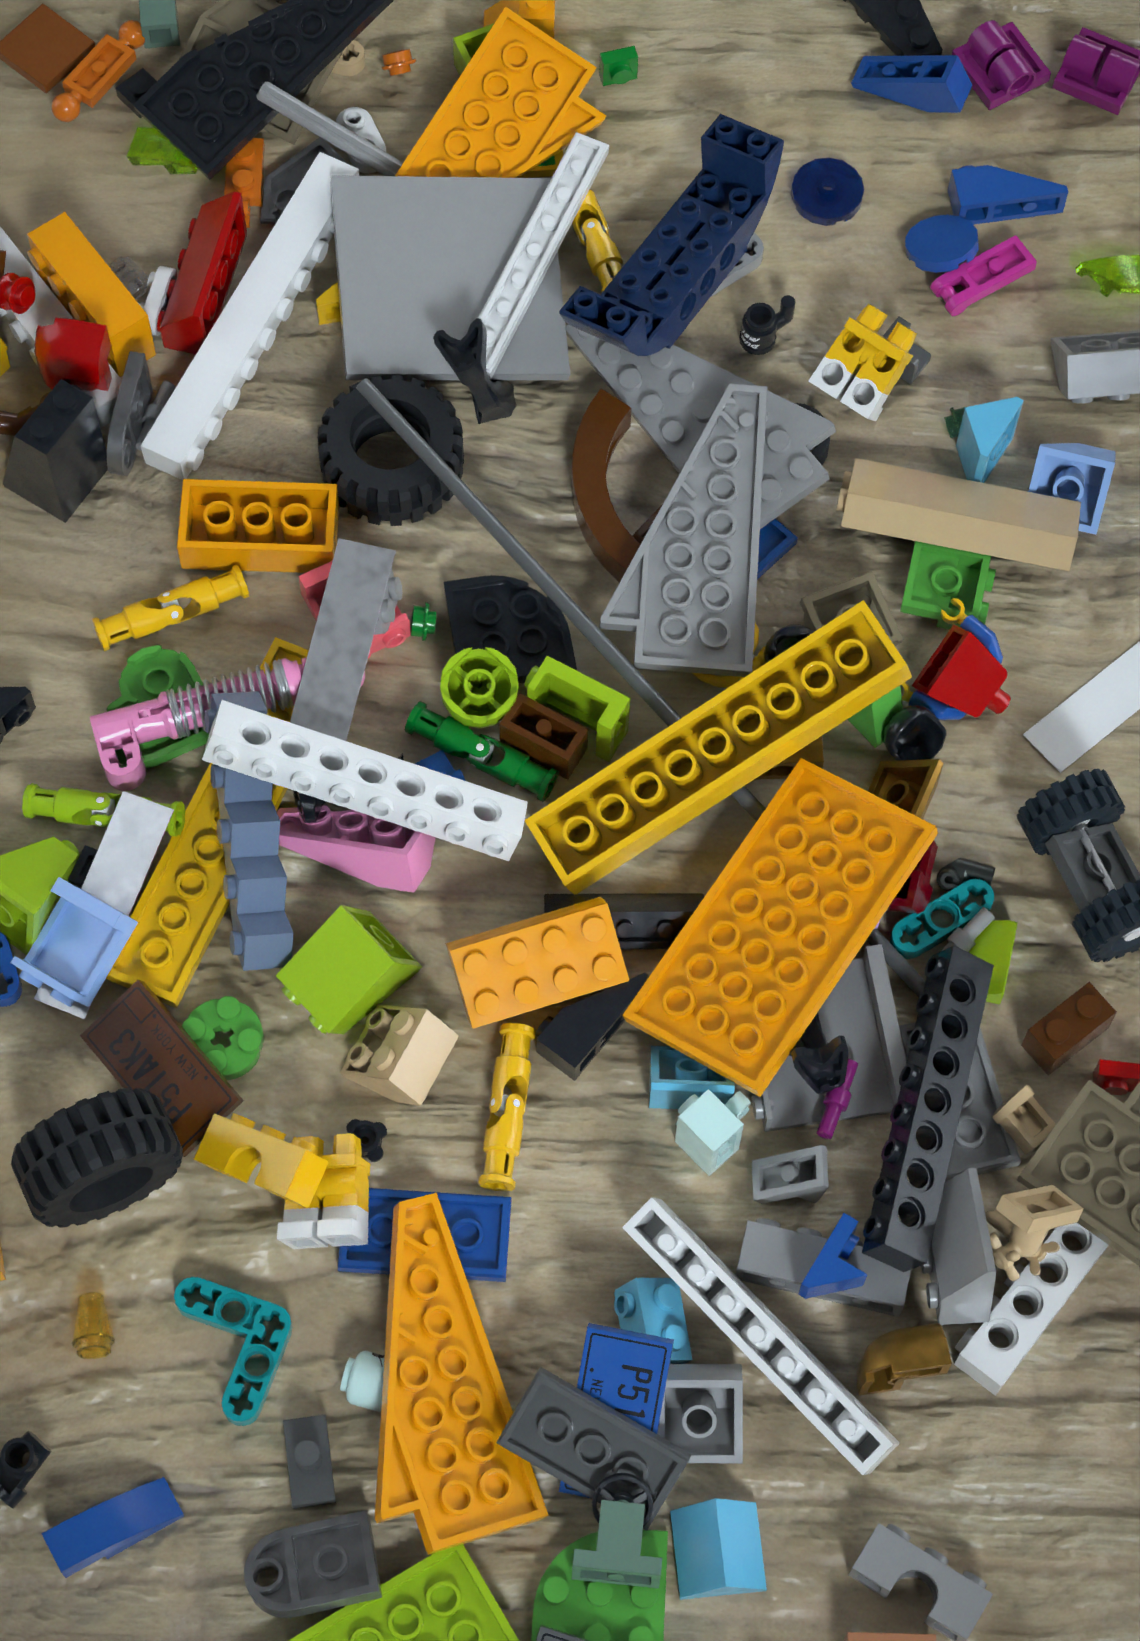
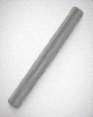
M264 82L257 93V99L384 176H395L403 164L400 160L270 82Z

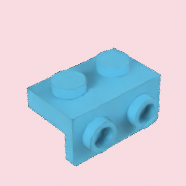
M635 1278L615 1289L614 1308L618 1315L620 1329L674 1339L670 1364H686L693 1360L680 1287L672 1278Z

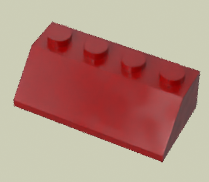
M234 191L203 204L198 218H192L188 230V239L190 241L187 249L182 248L179 254L178 270L180 271L177 279L170 281L167 293L169 303L166 310L160 311L157 320V332H161L164 348L196 355L222 313L247 237L242 193Z

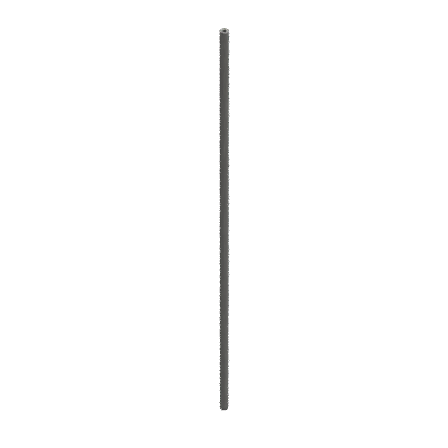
M368 378L359 382L356 389L665 724L669 727L681 719V716ZM745 786L731 794L757 822L766 808ZM877 928L873 929L866 941L871 946L882 944L886 963L920 997L924 990L925 980Z

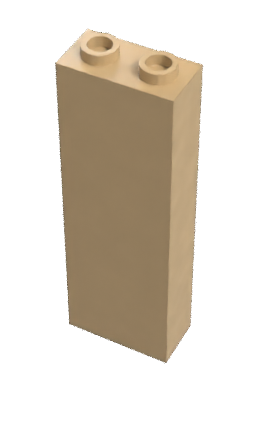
M855 458L853 471L844 472L836 511L844 512L841 527L1070 571L1078 539L1081 502Z

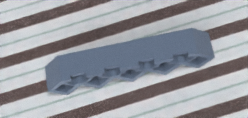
M259 691L211 694V709H206L204 713L206 733H210L221 700L267 715V709ZM212 764L210 772L213 788H217L220 819L217 821V837L219 843H223L226 875L223 878V890L225 898L229 899L233 928L229 938L231 954L238 956L243 971L283 968L292 958L294 932L285 913L287 875L278 856L280 819L272 802L273 783Z

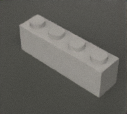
M758 1218L756 1222L747 1220L736 1276L741 1281L798 1294L801 1283L828 1238H823L819 1231L810 1228H798L797 1231L780 1228V1223L770 1219ZM859 1241L848 1260L843 1257L840 1258L867 1274L864 1285L814 1297L899 1317L904 1307L911 1270L902 1272L863 1254V1243Z

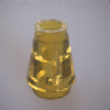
M98 1292L84 1293L78 1297L72 1346L77 1349V1355L83 1359L106 1357L111 1353V1346L115 1343L104 1296Z

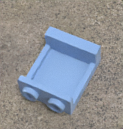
M58 877L51 892L60 896L59 901L24 959L14 956L10 963L22 970L19 977L37 988H41L43 983L52 987L53 990L50 996L69 1007H72L75 1001L89 1007L138 922L79 887Z

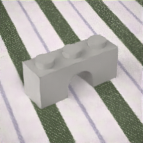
M878 1523L848 1576L885 1599L893 1586L901 1579L911 1577L923 1581L929 1587L933 1596V1605L924 1623L952 1641H966L993 1595L985 1589L987 1584L971 1572L964 1571L963 1574H960L947 1566L949 1560L938 1551L926 1547L923 1551L910 1543V1535L893 1524H888L885 1527Z

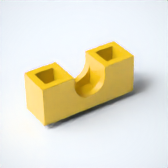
M214 1113L193 1160L244 1183L248 1182L254 1168L261 1162L260 1171L254 1182L255 1185L283 1199L309 1208L329 1163L327 1160L314 1154L317 1146L297 1137H293L292 1142L288 1143L284 1141L286 1134L267 1125H263L261 1131L253 1129L256 1124L254 1121L236 1113L232 1114L231 1119Z

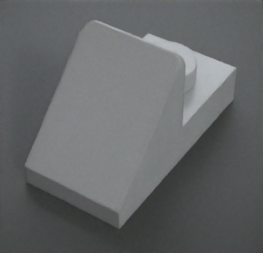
M819 1145L752 1160L753 1201L766 1204L800 1197L812 1203L818 1202L829 1188L827 1147Z

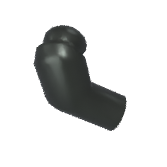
M958 858L939 870L937 883L945 891H951L970 879H980L991 886L996 867L965 858Z

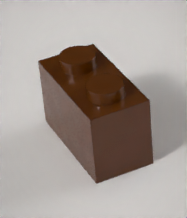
M519 693L515 703L499 724L501 742L529 755L531 761L548 770L552 768L558 770L559 776L567 780L588 748L587 728Z
M1088 982L1030 1027L1021 1046L1049 1076L1110 1027L1117 1011Z

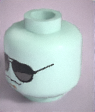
M362 1351L355 1359L349 1357L343 1373L340 1390L346 1392V1398L350 1404L381 1412L384 1355Z

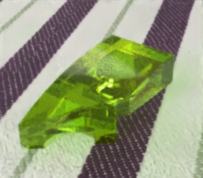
M137 127L126 156L132 165H164L170 174L197 173L198 169L155 128Z
M1140 255L1098 258L1080 262L1075 268L1076 273L1080 277L1088 275L1101 287L1099 292L1105 297H1108L1114 289L1118 293L1140 294Z

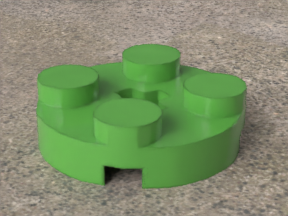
M232 996L213 999L201 1004L190 1013L182 1024V1028L226 1080H233L245 1075L257 1064L260 1058V1052L264 1043L261 1022L249 1006L239 1002ZM219 1031L224 1033L229 1031L233 1034L229 1038L231 1045L226 1048L222 1044L214 1046L211 1042L215 1040V1034Z

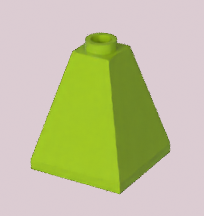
M53 836L0 855V932L6 936L10 944L25 955L28 954L60 899V896L51 892L53 885L58 877L69 882L68 878L80 856L76 846L68 840L60 841Z

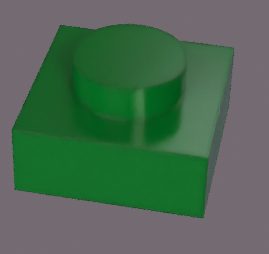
M635 46L600 53L599 76L603 86L624 84L630 80L637 79L638 54Z

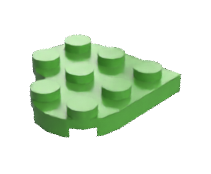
M161 645L142 648L127 659V666L122 671L121 679L118 682L122 696L108 705L107 712L155 699L159 696L160 692L167 689L170 690L172 688L174 693H177L179 686L185 691L187 684H190L192 688H195L196 681L199 682L200 686L204 684L195 666L185 653L180 651L179 654L174 650L162 649ZM200 727L198 728V734L194 730H190L189 737L186 736L184 738L182 736L181 739L174 740L167 736L139 744L146 769L158 766L207 744L209 733H206ZM123 749L116 750L120 767H126L127 760Z

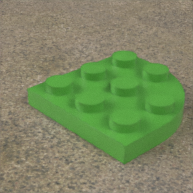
M643 1530L640 1556L662 1558L659 1588L572 1580L574 1549L596 1551L598 1532L586 1535L567 1546L555 1557L542 1576L534 1599L531 1641H536L540 1625L590 1641H664L668 1531Z

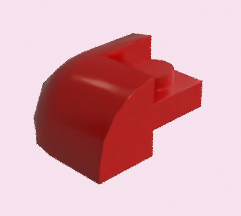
M55 318L54 323L51 325H38L34 352L43 381L51 390L61 379L87 391L95 389L109 390L112 376L107 358L111 342L107 325L68 318Z

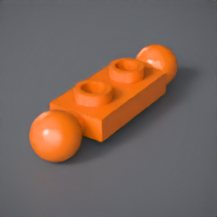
M128 20L124 22L119 28L118 40L106 34L65 78L62 84L64 91L67 93L58 94L52 102V112L58 120L63 122L75 120L80 114L81 102L93 108L137 60L135 50L133 49H138L145 43L139 21Z

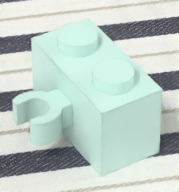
M708 1089L700 1097L696 1094L692 1095L678 1109L680 1115L676 1122L675 1142L708 1176L739 1150L744 1126L740 1119L750 1111L748 1106L751 1104V1101L741 1091H738L724 1105Z

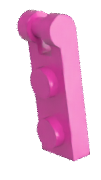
M1015 235L974 257L969 263L965 262L959 265L958 269L939 276L932 282L930 289L936 297L943 298L946 302L945 308L949 314L957 316L969 305L1035 270L1037 261ZM961 284L965 290L957 293L953 287Z

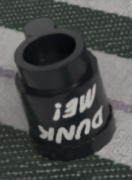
M790 295L784 296L781 299L780 311L776 314L774 309L766 303H755L747 309L742 319L739 335L740 344L745 351L754 355H764L774 348L777 338L776 331L791 322L794 317L796 303L794 297Z

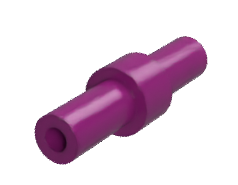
M848 1059L845 1083L828 1091L825 1095L823 1103L826 1107L816 1132L818 1136L824 1139H832L841 1112H845L848 1108L852 1096L849 1090L858 1068V1063L854 1060Z

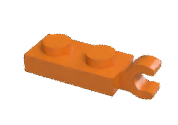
M253 138L226 164L224 195L234 191L242 193L246 228H250L251 206L262 207L264 138Z

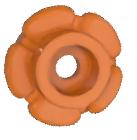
M410 49L382 55L384 62L382 70L389 69L390 76L411 71L410 64L415 63L416 59H412Z

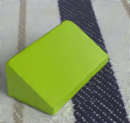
M993 920L974 940L976 944L969 951V953L994 965L986 1002L1000 1005L1002 1001L1018 922Z

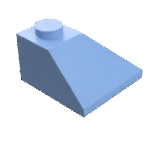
M1081 443L1040 444L1028 492L1081 502L1078 531L1096 535L1115 465L1116 451Z

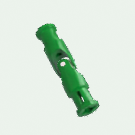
M419 701L414 706L407 719L404 729L406 733L410 735L417 733L434 742V747L443 750V752L452 756L467 758L466 760L473 767L512 787L519 785L537 794V799L542 802L549 797L559 776L558 770L554 768L548 770L530 761L529 755L489 735L480 734L478 736L474 734L473 730L455 720L452 716L445 718L427 709V704ZM494 746L503 750L505 757L499 765H485L492 760Z

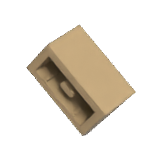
M378 1004L375 1010L368 1016L366 1026L357 1043L348 1052L347 1061L340 1074L394 1102L421 1106L459 1035L427 1009Z

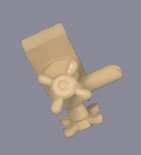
M1054 1185L1002 1195L996 1210L985 1212L987 1222L1008 1238V1243L1002 1246L995 1233L989 1235L995 1265L1006 1271L1009 1280L1016 1281L1020 1276L1013 1266L1014 1262L1018 1261L1021 1257H1025L1030 1261V1272L1034 1276H1038L1041 1273L1039 1262L1045 1258L1047 1253H1055L1060 1249L1057 1242L1043 1243L1049 1229L1077 1223L1084 1208Z

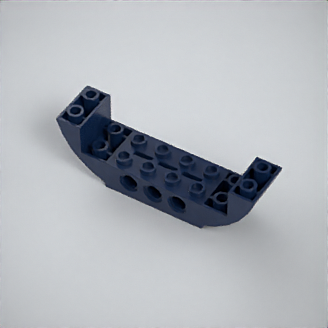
M720 114L701 137L702 170L601 295L582 286L578 287L559 311L564 321L581 331L637 356H649L665 347L670 349L746 253L747 245L759 224L772 192L781 161L784 140Z

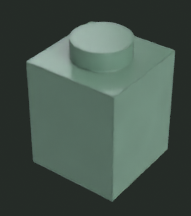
M139 0L142 36L145 38V49L180 46L176 0Z

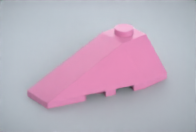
M326 805L321 807L316 822L304 823L297 807L279 808L277 811L280 819V846L377 887L414 893L431 867L436 837L354 810L330 811V808Z

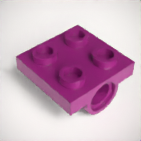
M995 20L981 24L971 33L968 42L953 49L951 54L959 56L972 83L973 90L988 110L1049 82L1051 75L1049 69L1013 22L1000 26Z
M1082 27L1079 35L1075 34L1066 51L1062 66L1054 79L1052 88L1118 115L1140 75V50Z

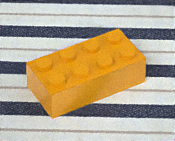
M66 212L61 213L27 234L31 248L27 251V254L36 268L35 271L73 319L107 325L111 342L107 359L119 377L124 374L130 351L145 353L146 361L156 355L147 313Z
M183 479L177 541L181 568L231 570L232 566L238 565L241 571L306 573L333 561L337 546L339 521L337 484Z
M602 897L445 943L467 1019L472 1029L630 981L608 903Z

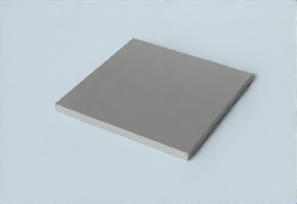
M332 175L330 185L345 380H363L365 378L370 380L371 377L381 376L382 380L392 379V375L403 376L404 380H412V378L418 380H459L436 347L433 336L439 330H444L450 337L461 340L467 334L470 324L479 317L545 192L550 178ZM558 251L491 380L569 379L570 365L566 326L564 319L559 314L560 309L563 307Z

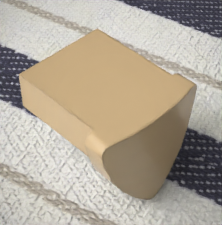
M1028 1084L1006 1100L992 1115L993 1120L1005 1129L1025 1154H1028L1045 1140L1056 1125L1033 1097L1035 1092Z

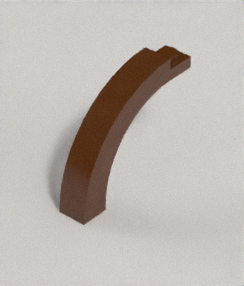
M600 389L590 402L576 434L572 459V497L577 522L585 541L602 566L620 583L641 544L628 532L617 516L607 489L606 474L617 444L631 426L632 408L603 389Z

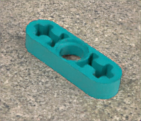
M970 879L930 902L923 912L919 914L912 913L897 922L892 930L890 943L905 959H914L947 940L958 927L963 929L983 907L990 911L994 902L992 887L980 879ZM970 892L974 896H979L980 894L983 896L981 906L973 902L964 907L961 915L959 907L967 902ZM937 910H945L953 917V924L947 928L937 927L931 920V914ZM920 921H922L925 931L917 936L915 946L910 942L903 944L901 942L903 932L905 931L909 936L917 933L921 929L922 923Z

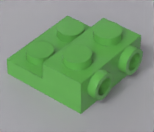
M915 541L900 612L938 620L937 627L950 630L953 624H948L942 619L941 609L951 617L959 615V608L950 602L952 598H957L964 604V613L966 615H974L985 625L989 603L982 602L984 591H992L996 569L989 568L991 556Z

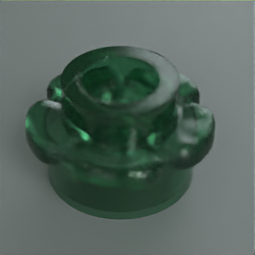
M951 407V415L944 417L951 439L958 437L965 407L956 410Z

